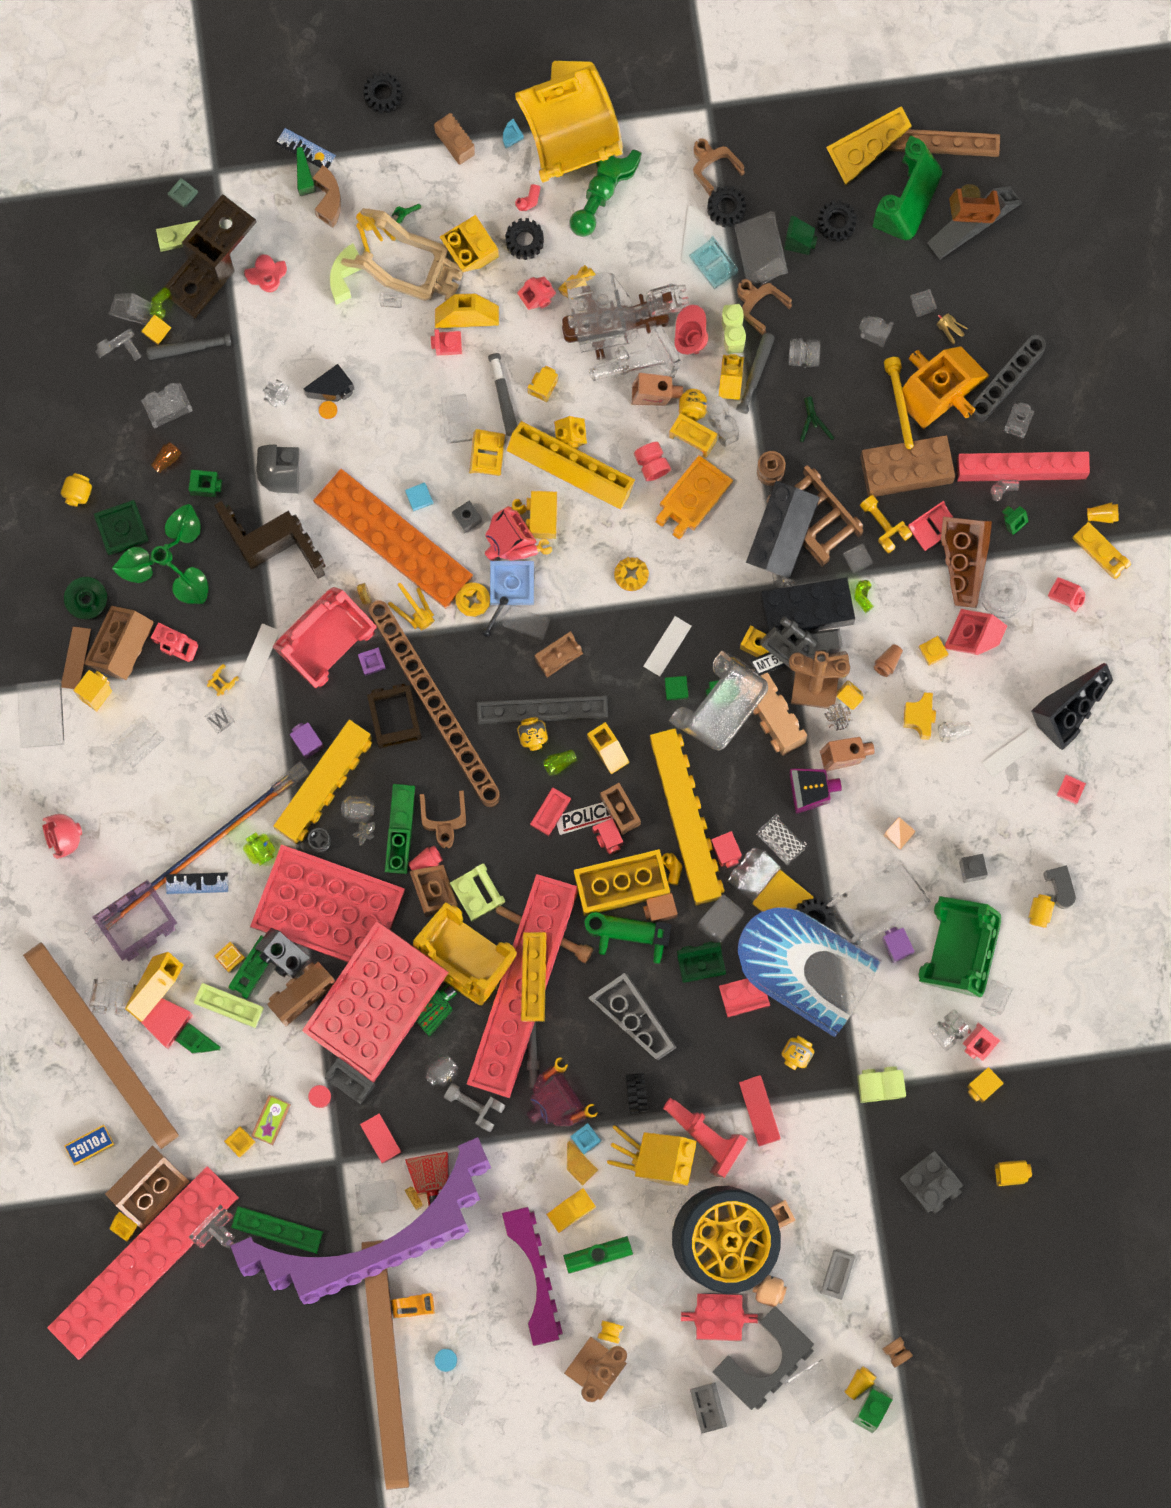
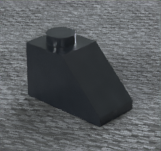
M336 364L303 388L307 398L334 402L349 398L353 394L352 391L355 390L352 381L339 364Z

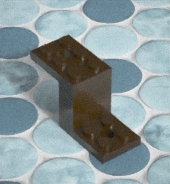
M222 194L182 241L187 260L160 291L161 294L195 319L234 273L235 270L230 253L256 224V219ZM223 220H230L232 222L230 228L223 229L220 227ZM188 285H195L197 287L195 293L188 294L185 292V288Z
M222 501L214 505L219 518L251 569L292 545L297 544L317 579L325 575L323 568L326 565L318 550L313 551L315 548L308 533H302L304 530L296 514L292 516L288 510L246 535L240 523L235 524L237 519L229 505L224 506Z

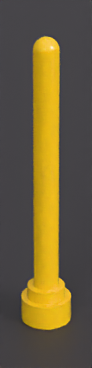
M890 357L884 361V367L888 375L891 376L905 447L912 449L914 444L899 376L902 364L899 357Z

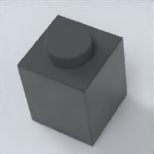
M983 854L960 859L959 865L963 883L986 879L988 874Z

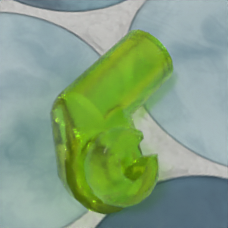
M868 580L857 583L854 595L856 602L865 613L874 608L867 598L868 591L872 587Z

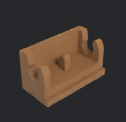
M570 631L534 656L536 663L548 678L581 656L583 652Z

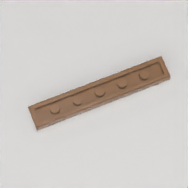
M908 129L885 150L905 152L906 143L909 137L913 136L923 141L929 151L935 154L999 157L1000 134Z

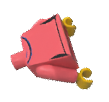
M514 499L512 507L508 506L492 516L489 529L485 534L491 545L485 551V555L491 561H494L497 557L514 561L537 555L539 551L544 555L552 552V547L542 548L544 545L549 544L547 539H541L539 544L535 545L536 539L520 516L526 512L525 504L522 505L520 499Z

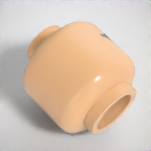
M768 1275L760 1284L753 1287L752 1292L756 1293L755 1298L757 1302L775 1307L778 1303L782 1304L787 1287L784 1286L782 1279Z

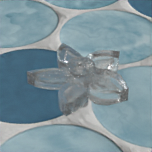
M360 822V831L352 835L355 838H359L358 844L360 846L365 842L366 838L368 840L374 838L372 832L375 829V823L370 822L366 825Z

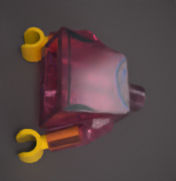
M561 1057L556 1059L554 1067L550 1066L537 1077L533 1087L534 1094L530 1097L534 1108L527 1112L529 1119L533 1123L542 1118L546 1124L553 1123L555 1126H572L584 1121L586 1117L593 1118L598 1114L597 1112L591 1115L588 1112V1108L594 1106V1104L586 1106L584 1111L581 1110L584 1106L562 1074L567 1070L568 1064L563 1068L557 1065L562 1061L563 1058Z

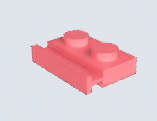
M749 978L719 986L727 1018L770 1006L767 992L756 986Z

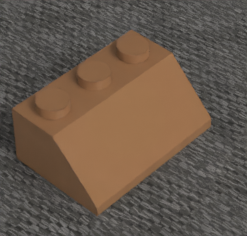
M111 606L84 664L114 678L127 680L128 676L132 673L133 665L142 651V646L149 636L154 622L134 610Z
M319 962L316 964L310 963L303 969V975L298 979L297 977L292 978L287 982L285 990L281 993L277 991L269 998L270 1002L267 1005L285 1027L325 995L335 983L333 977Z
M152 1145L105 1194L116 1207L143 1230L190 1181Z

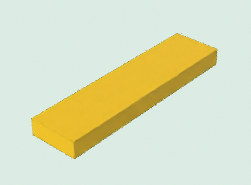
M545 932L523 933L521 1021L523 1022L545 1021L547 933Z

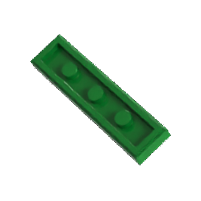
M239 1206L231 1226L233 1229L315 1254L318 1252L324 1233Z

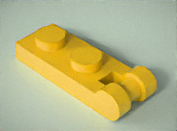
M1089 522L1072 538L1113 579H1117L1121 575L1120 572L1131 565V562ZM1113 558L1118 562L1115 566L1109 563Z

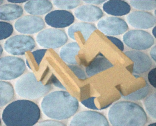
M362 208L361 214L366 217H372L375 220L374 226L380 229L385 228L400 242L433 253L435 258L425 283L420 286L393 278L372 260L374 255L366 251L363 252V255H356L355 260L342 258V265L364 269L384 287L424 301L431 300L434 292L444 295V300L456 294L459 285L452 282V280L461 281L464 272L460 270L456 263L447 259L449 251L444 244L409 233L385 211Z

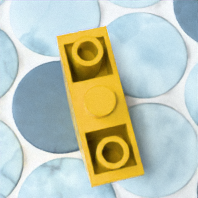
M476 293L454 294L435 308V328L499 326V306Z

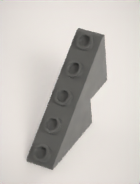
M1010 186L993 189V191H997L1001 212L994 222L1022 204ZM952 219L927 244L936 256L942 259L993 223L958 222Z

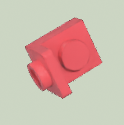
M434 329L435 336H431V348L436 349L437 356L462 354L461 331L439 332V329Z
M1058 577L1048 597L1051 600L1068 606L1071 611L1076 612L1084 603L1085 592L1079 585Z

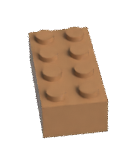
M947 435L913 441L914 446L912 449H907L905 443L862 450L860 459L868 497L871 495L877 497L952 484L955 479V473Z

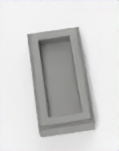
M833 1250L821 1294L842 1300L855 1256Z

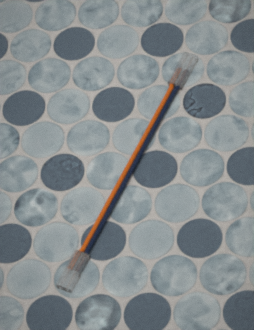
M301 761L274 781L271 784L270 790L120 908H113L85 930L84 933L94 944L123 921L126 913L166 883V874H177L272 798L277 795L279 797L307 776L309 771Z

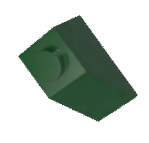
M791 216L784 250L809 255L810 249H815L818 238L814 236L815 228L797 217Z

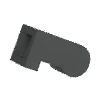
M1067 865L1045 871L1043 873L1045 882L1052 881L1056 894L1054 897L1056 906L1061 909L1071 907L1076 900V895Z

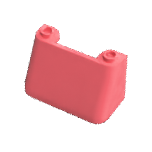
M332 587L274 643L273 648L314 688H317L318 686H323L328 681V670L357 641H368L375 634L374 630L377 626L343 590Z

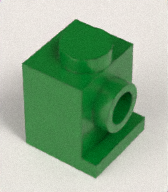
M191 470L189 483L191 496L216 497L217 492H221L222 479H219L217 472ZM205 483L211 484L210 488H203V485Z

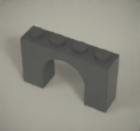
M776 1306L772 1308L759 1324L780 1345L782 1359L778 1369L768 1377H753L747 1374L728 1355L712 1371L750 1410H753L754 1407L759 1410L767 1401L764 1397L770 1391L774 1394L783 1383L780 1380L785 1375L790 1377L798 1369L796 1363L801 1358L805 1361L814 1352L811 1348L814 1343Z

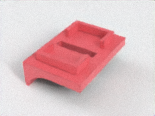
M944 501L908 525V528L924 551L941 541V534L937 535L926 519L930 518L941 533L943 517H953Z

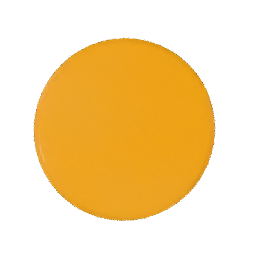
M331 401L323 402L319 407L321 417L325 419L335 417L337 414L336 404Z

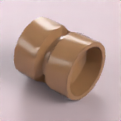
M768 451L760 456L756 474L761 483L773 486L776 481H782L786 462L780 453Z

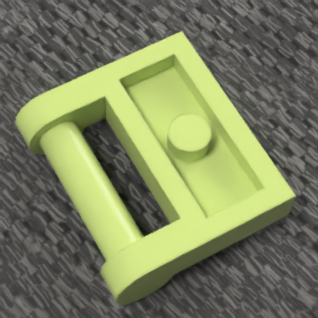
M485 864L477 866L470 872L450 882L471 921L478 919L506 902L504 897L499 895L487 874ZM477 876L480 877L493 900L488 904L473 880Z

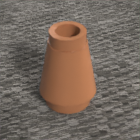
M892 644L875 660L874 670L884 677L893 674L903 650L898 645Z

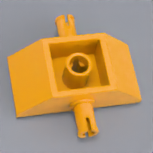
M961 346L945 349L930 361L919 350L915 351L916 356L912 353L909 360L919 370L910 376L902 388L907 413L923 429L952 406H955L965 418L969 417L968 412L972 415L975 408L964 397L985 381L989 374Z

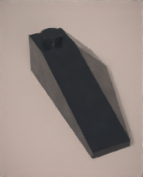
M1102 663L1045 697L1031 710L1037 727L1059 749L1063 750L1078 736L1081 731L1079 729L1084 719H1089L1092 714L1090 712L1095 702H1099L1111 685L1113 678L1107 663Z

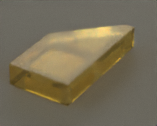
M569 1140L567 1142V1171L583 1186L598 1172V1169Z

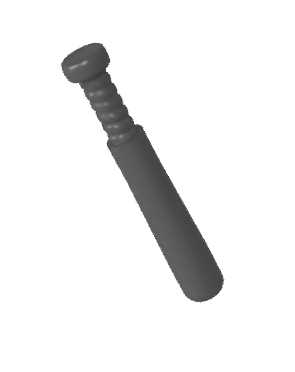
M225 333L224 336L207 340L202 338L148 347L146 355L149 360L205 350L206 347L224 344L231 346L232 344L230 334Z
M764 333L762 335L745 385L744 396L741 403L736 407V410L740 413L748 414L749 412L748 405L751 396L757 387L775 340L774 335L771 333Z

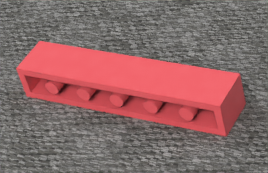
M1089 452L959 454L957 458V482L1087 479L1090 473Z

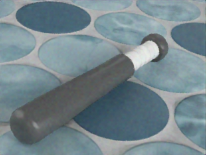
M494 353L488 356V360L492 363L496 378L495 386L507 436H511L517 427V422L506 380L503 378L499 362L501 355Z

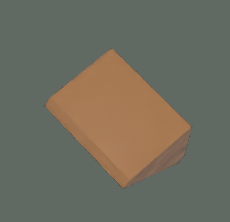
M444 865L410 871L425 917L436 914L445 902L451 906H458Z

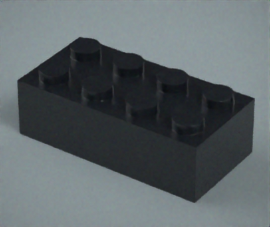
M848 577L767 590L761 593L767 634L774 627L780 631L785 628L780 624V620L784 616L789 620H794L798 623L800 629L808 632L854 625L855 622Z

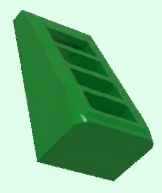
M298 147L297 189L299 196L314 193L316 189L303 148Z

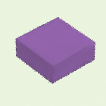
M379 648L358 654L365 676L385 670Z

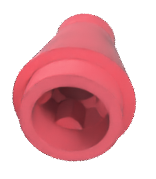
M428 846L408 864L411 870L438 866L439 862L443 860L435 846Z

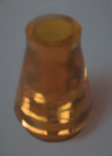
M169 441L166 445L162 446L151 466L161 473L180 459L179 456L182 452Z

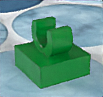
M1007 506L1002 511L1005 515L1004 521L1007 531L1012 535L1017 533L1029 521L1026 510L1021 506L1015 511L1010 506Z

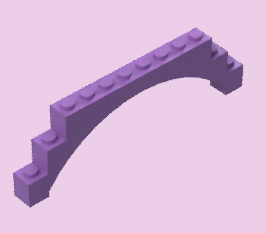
M477 1137L458 1146L460 1152L455 1166L436 1199L416 1220L396 1235L372 1247L354 1253L331 1257H300L283 1254L267 1249L255 1243L252 1237H249L231 1245L241 1273L244 1277L247 1275L252 1276L261 1269H264L268 1282L274 1291L285 1289L291 1283H294L303 1305L307 1303L312 1304L327 1294L332 1295L339 1292L345 1286L356 1285L361 1282V1279L368 1276H376L386 1268L401 1265L404 1260L411 1257L417 1258L429 1249L440 1248L445 1242L464 1237L470 1231L460 1209L471 1207L481 1200L471 1177L483 1175L488 1169H491L479 1138Z

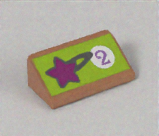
M269 1095L251 1136L274 1145L291 1104Z

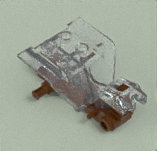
M613 273L565 281L571 315L565 316L562 319V331L566 342L578 341L581 353L595 350L596 359L600 360V354L601 358L604 359L606 357L603 348L631 343L639 336L637 329L646 327L647 333L650 334V326L656 325L657 328L668 326L670 321L669 313L682 311L683 305L689 304L688 297L682 298L679 296L681 292H686V285L667 284L651 289L645 294L646 302H644L643 295L639 294L640 304L632 307L629 294Z

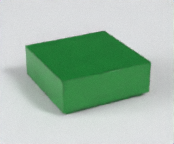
M686 676L665 678L666 700L688 699Z

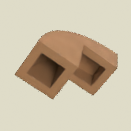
M322 165L314 175L313 182L326 195L314 210L317 218L334 228L341 212V196L335 177Z

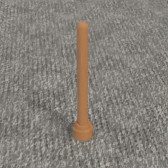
M502 906L496 908L497 914L520 925L522 916ZM562 938L560 944L561 947L575 953L578 960L585 964L588 962L594 949L587 944L577 945L565 938Z

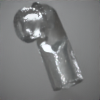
M999 480L990 490L991 499L1000 501L1002 494L1006 490L1019 491V480Z
M772 573L773 583L778 588L796 586L794 579H788Z

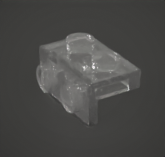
M753 848L746 853L739 867H736L731 872L728 882L736 886L750 900L754 901L781 867L764 851Z

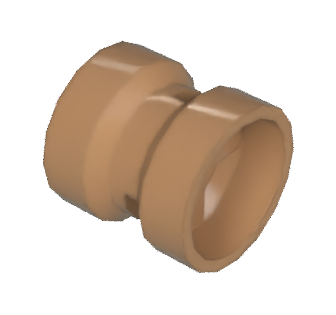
M901 1337L882 1348L884 1353L891 1358V1364L894 1368L913 1356L910 1350L904 1347V1341Z

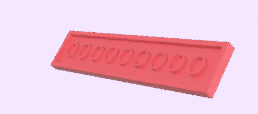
M536 874L513 943L517 954L501 979L467 1085L510 1098L535 1023L521 1021L523 933H547L546 990L578 893V886Z
M207 1166L47 1328L80 1360L239 1197Z

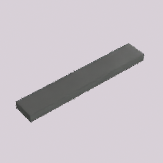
M607 696L477 702L478 725L521 723L522 720L531 717H538V720L605 719L608 718Z

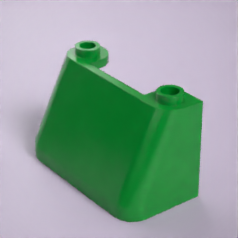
M910 136L906 143L905 155L902 163L908 166L907 176L910 177L901 198L895 195L884 196L876 209L872 226L902 240H910L915 236L942 176V168L925 143L913 136Z
M939 896V900L934 906V914L940 921L931 963L926 962L920 967L918 973L919 982L981 998L986 989L1001 926V914L988 904Z

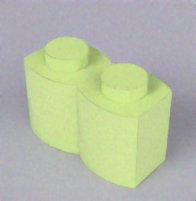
M740 304L724 305L721 322L724 330V348L727 354L743 353L745 348L744 314Z
M897 1066L886 1067L884 1072L875 1073V1069L862 1070V1074L857 1076L860 1103L906 1097L903 1070H897Z

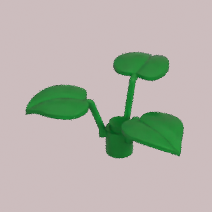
M190 504L184 505L168 518L165 524V533L169 538L175 539V541L168 545L165 544L164 547H155L151 552V558L145 549L132 547L123 553L112 569L127 581L142 583L151 578L153 571L150 565L154 564V562L162 566L168 565L181 576L175 579L173 583L175 597L187 604H203L208 596L206 576L202 571L194 567L188 568L183 574L182 571L171 563L172 553L169 548L178 544L179 540L183 543H191L199 536L201 524L193 506Z

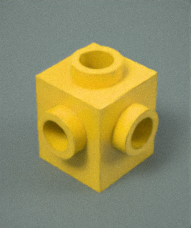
M568 416L554 421L556 439L577 450L579 446L587 444L585 419Z

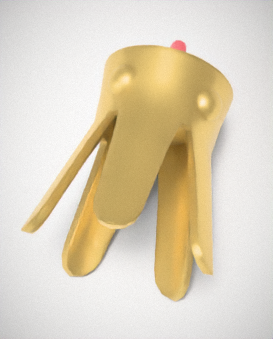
M949 313L943 317L938 315L940 320L937 326L940 330L944 331L950 342L955 344V340L948 328L961 337L964 336V333L956 324L965 329L968 328L956 322V319Z

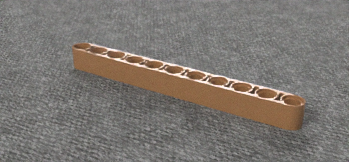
M381 600L374 601L369 607L372 621L377 626L378 631L481 802L487 807L496 806L500 800V793L496 784L388 605ZM377 608H383L385 613L379 617L374 615V611ZM389 626L396 628L395 633L392 635L385 633V629ZM400 644L407 646V650L403 653L396 651V647ZM415 662L418 664V668L415 671H409L406 669L407 665ZM420 681H427L429 683L428 688L424 690L419 689L417 685ZM432 699L440 701V705L436 708H432L428 704ZM444 717L451 719V723L448 726H442L439 722ZM453 736H461L463 738L462 742L458 745L452 744L450 741ZM465 754H471L474 759L471 763H464L462 757ZM477 772L485 775V778L480 782L473 780V775ZM487 791H493L496 793V797L493 800H486L484 794Z
M40 942L23 955L160 1149L178 1138L179 1134L43 943Z
M384 1240L362 1242V1250L377 1245ZM386 1268L376 1276L366 1277L365 1287L386 1490L409 1488L388 1269Z

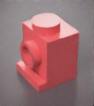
M613 818L592 827L594 834L599 833L596 839L600 847H605L609 855L621 850L620 846H623V840Z
M978 1022L977 1027L962 1044L967 1047L964 1051L973 1059L979 1057L983 1061L1000 1040ZM979 1039H981V1043L979 1045H975V1043Z

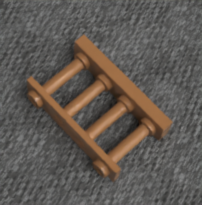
M807 465L803 471L806 477L794 487L804 490L812 483L820 492L816 495L820 497L818 505L826 499L833 508L831 512L808 529L803 542L805 548L823 567L829 562V551L852 532L859 538L863 533V525L857 517L853 518L823 484L817 470L814 468L810 469ZM840 516L847 526L825 544H819L815 540L816 534Z

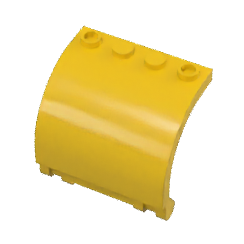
M594 64L515 93L516 100L528 121L536 143L541 168L539 175L543 183L549 181L551 177L556 176L558 178L572 170L600 160H608L613 155L619 156L623 154L621 133L615 111L606 87Z

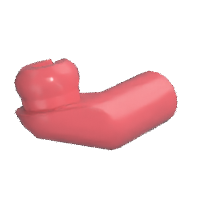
M532 184L527 197L517 198L515 206L519 211H527L537 205L541 189L539 185Z

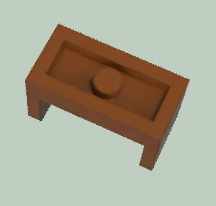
M956 189L949 198L953 221L993 223L1001 213L997 191L992 190L987 198L962 197L961 189Z

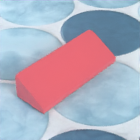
M761 1075L739 1082L758 1146L779 1141L781 1138Z

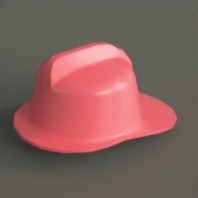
M698 305L686 306L677 316L674 341L677 351L681 354H699V351L707 345L706 314Z

